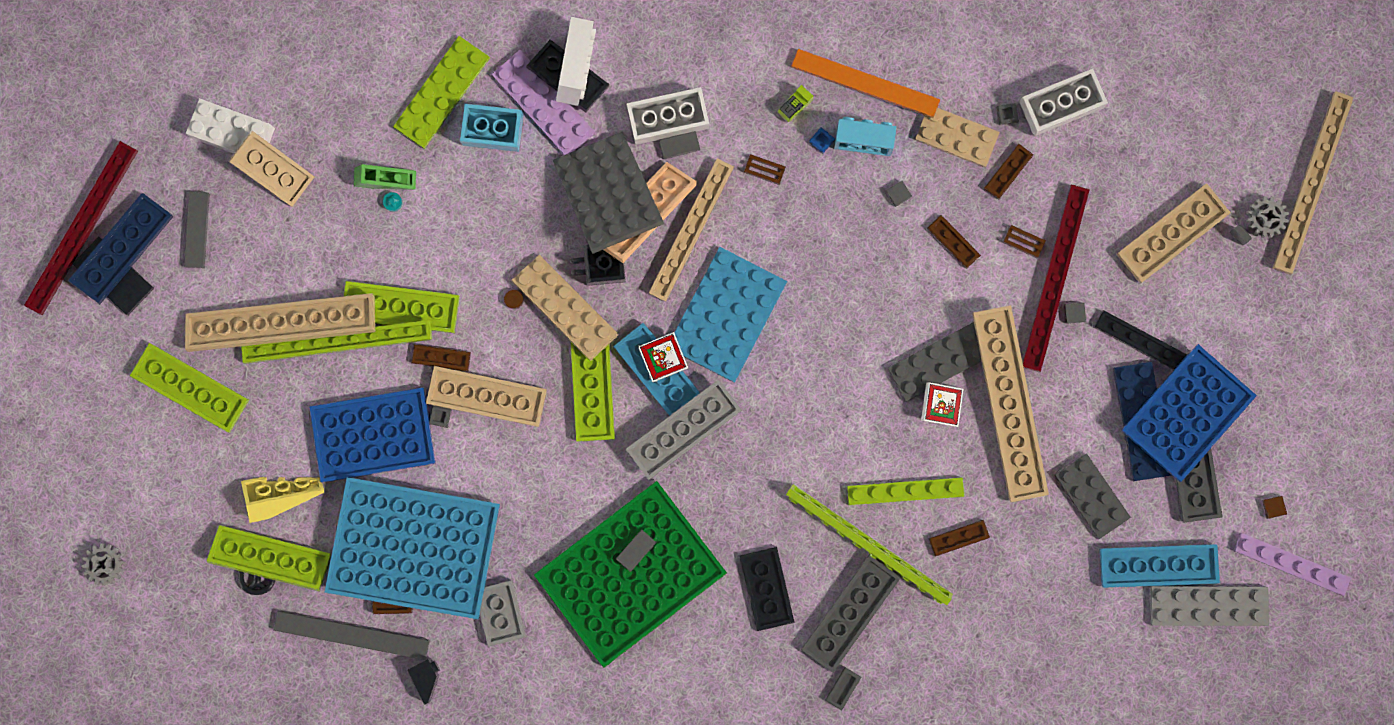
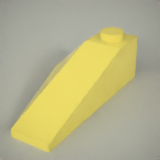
M259 477L241 481L249 523L270 519L324 493L320 477H298L294 481H286L285 477H278V481H267V477Z

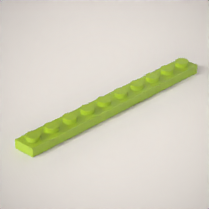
M424 320L375 327V332L241 346L242 360L244 364L432 340L431 321Z
M793 484L786 495L789 496L788 498L791 502L799 503L807 513L818 516L823 524L826 526L831 525L842 537L847 536L855 546L867 550L872 558L880 559L888 569L899 572L904 580L915 583L920 591L931 594L936 602L944 603L945 605L949 604L953 594L796 485Z

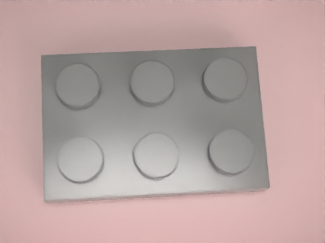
M513 580L485 587L480 616L488 647L526 637Z

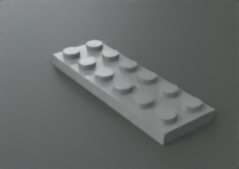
M717 380L627 447L626 450L648 480H650L742 410L722 383Z
M1150 586L1152 626H1269L1268 587Z

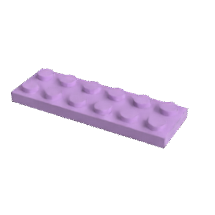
M519 50L499 67L492 76L564 155L576 151L595 134V131L570 104L556 102L557 91L526 68L530 60Z

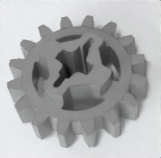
M1264 196L1261 198V201L1257 199L1254 201L1255 204L1249 206L1252 211L1246 212V215L1250 216L1246 222H1251L1249 229H1255L1254 235L1260 232L1261 238H1264L1266 235H1268V238H1272L1274 234L1276 236L1281 234L1280 230L1286 229L1283 224L1289 222L1288 219H1285L1289 212H1284L1286 205L1280 206L1281 200L1274 202V197H1270L1267 200V197ZM1265 205L1264 210L1258 211L1260 206ZM1265 214H1268V217L1271 218L1269 221H1267V217L1264 216ZM1272 224H1278L1274 229H1270Z
M100 544L99 547L92 546L93 551H86L89 556L82 558L86 561V564L81 565V567L87 570L83 574L90 575L88 581L95 580V585L102 583V586H106L108 582L114 584V578H121L119 572H125L121 568V565L126 564L125 561H121L124 554H118L120 549H113L112 544H108L107 547L105 544ZM104 551H105V552H108V553L105 554L103 557L98 554V553L104 552ZM102 561H106L104 564L106 568H101L103 566ZM103 573H106V574L109 575L108 577H105V578L99 577V576L102 575Z

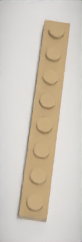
M718 158L716 159L649 291L650 295L664 302L667 301L734 166Z

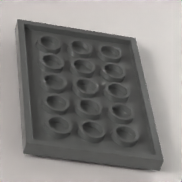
M623 131L553 160L592 254L664 224Z

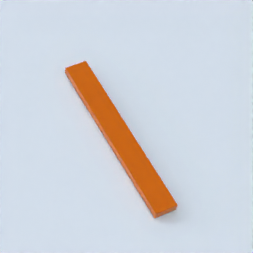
M800 49L797 50L791 65L792 68L931 118H934L940 103V99Z

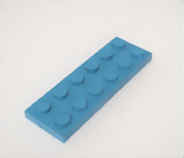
M642 323L613 347L670 416L700 394V392L683 371L652 382L639 346L656 340V337Z
M1217 544L1099 549L1102 588L1220 583Z

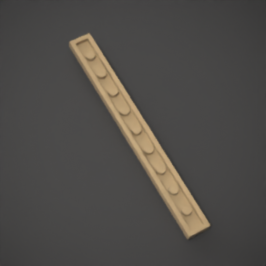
M1337 91L1332 95L1273 265L1275 270L1289 275L1293 274L1354 97Z

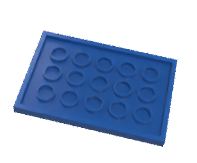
M1197 344L1121 431L1177 481L1182 482L1257 395Z
M424 388L310 406L321 483L347 479V477L353 478L436 464Z

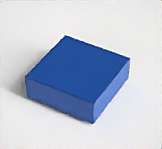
M820 127L809 140V143L823 154L835 141V138Z

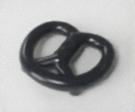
M238 571L239 585L244 592L250 595H262L271 591L276 581L270 579L266 585L261 582L260 576L253 575V583L247 586L244 581V572Z

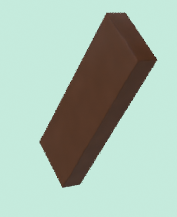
M1018 144L984 189L999 200L1033 157V154Z
M942 215L927 227L966 269L981 256Z
M414 344L411 363L469 372L471 352Z
M980 520L928 539L936 557L990 538L984 520Z

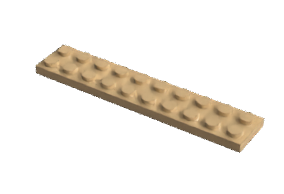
M372 293L186 314L185 350L193 352L375 332V296Z
M1011 305L974 312L972 315L1009 501L1016 502L1049 495Z

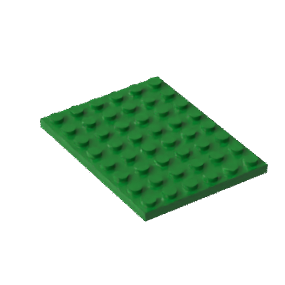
M656 481L535 573L534 576L602 667L605 668L726 575L727 572L658 481ZM643 530L656 544L630 572L616 558L637 534Z

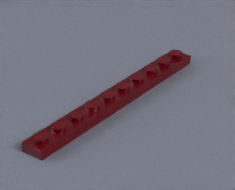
M122 141L118 143L25 302V307L40 315L44 314L71 268L72 263L75 261L137 155L138 150Z
M1070 185L1022 362L1025 369L1039 373L1042 370L1090 189Z

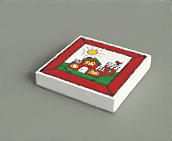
M674 332L639 346L652 382L688 369Z
M930 382L926 383L921 421L958 427L963 389Z

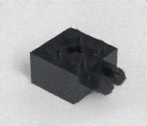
M589 244L584 245V257L570 259V264L585 263L586 269H574L571 271V275H586L588 286L626 283L624 263L604 250L592 254ZM603 260L610 263L606 268L600 265V263H603Z

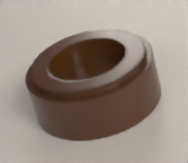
M510 290L504 296V302L510 309H518L523 304V295L518 290Z

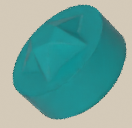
M390 192L384 196L383 205L388 211L396 212L401 209L403 200L399 194Z

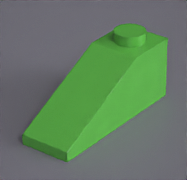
M361 164L354 168V187L415 190L416 171Z

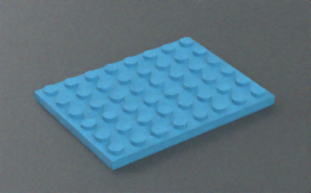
M347 477L324 593L479 619L500 504Z

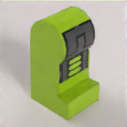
M801 85L788 101L781 106L778 113L789 123L813 101L814 96Z

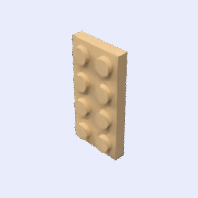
M937 108L934 118L924 116L915 141L986 168L1000 132Z
M253 131L249 133L229 160L230 163L291 207H293L315 177Z

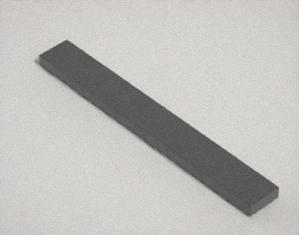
M277 611L273 630L422 660L427 658L430 640Z

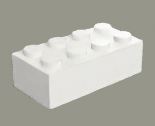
M571 17L556 102L578 106L579 99L583 100L596 33V29H593L594 21Z
M1093 69L1026 95L1019 102L1034 136L1101 110L1108 104Z
M701 87L627 103L635 145L709 129V120Z
M199 98L186 134L192 139L235 153L251 131L270 143L275 128L269 123Z

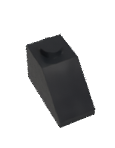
M431 658L407 670L424 705L431 702L439 678V666Z

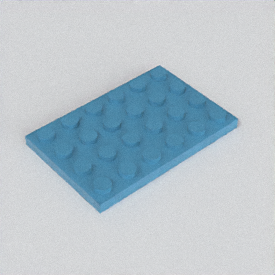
M719 247L674 333L683 356L735 383L787 281Z

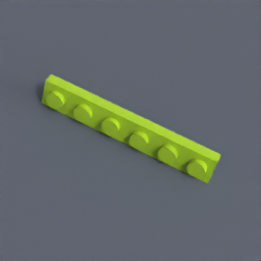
M963 478L847 486L848 505L964 497Z

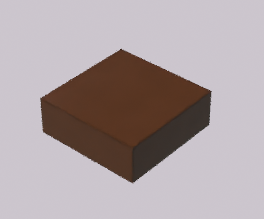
M1283 496L1262 500L1267 519L1287 515Z

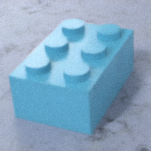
M465 104L460 142L463 146L519 152L523 112L518 109Z
M843 117V119L838 121L834 149L891 156L894 149L897 126H892V123L889 122L875 124L872 120L864 119L860 122L854 121V118Z

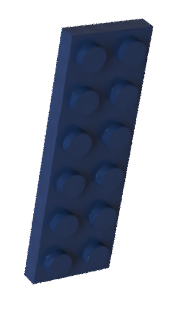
M141 193L68 281L100 305L170 222L173 215L144 193Z
M1152 362L1113 368L1123 427L1157 390ZM1125 435L1133 482L1172 476Z

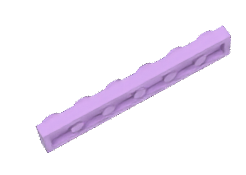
M1240 533L1234 548V552L1341 596H1345L1351 580L1348 576L1243 533Z

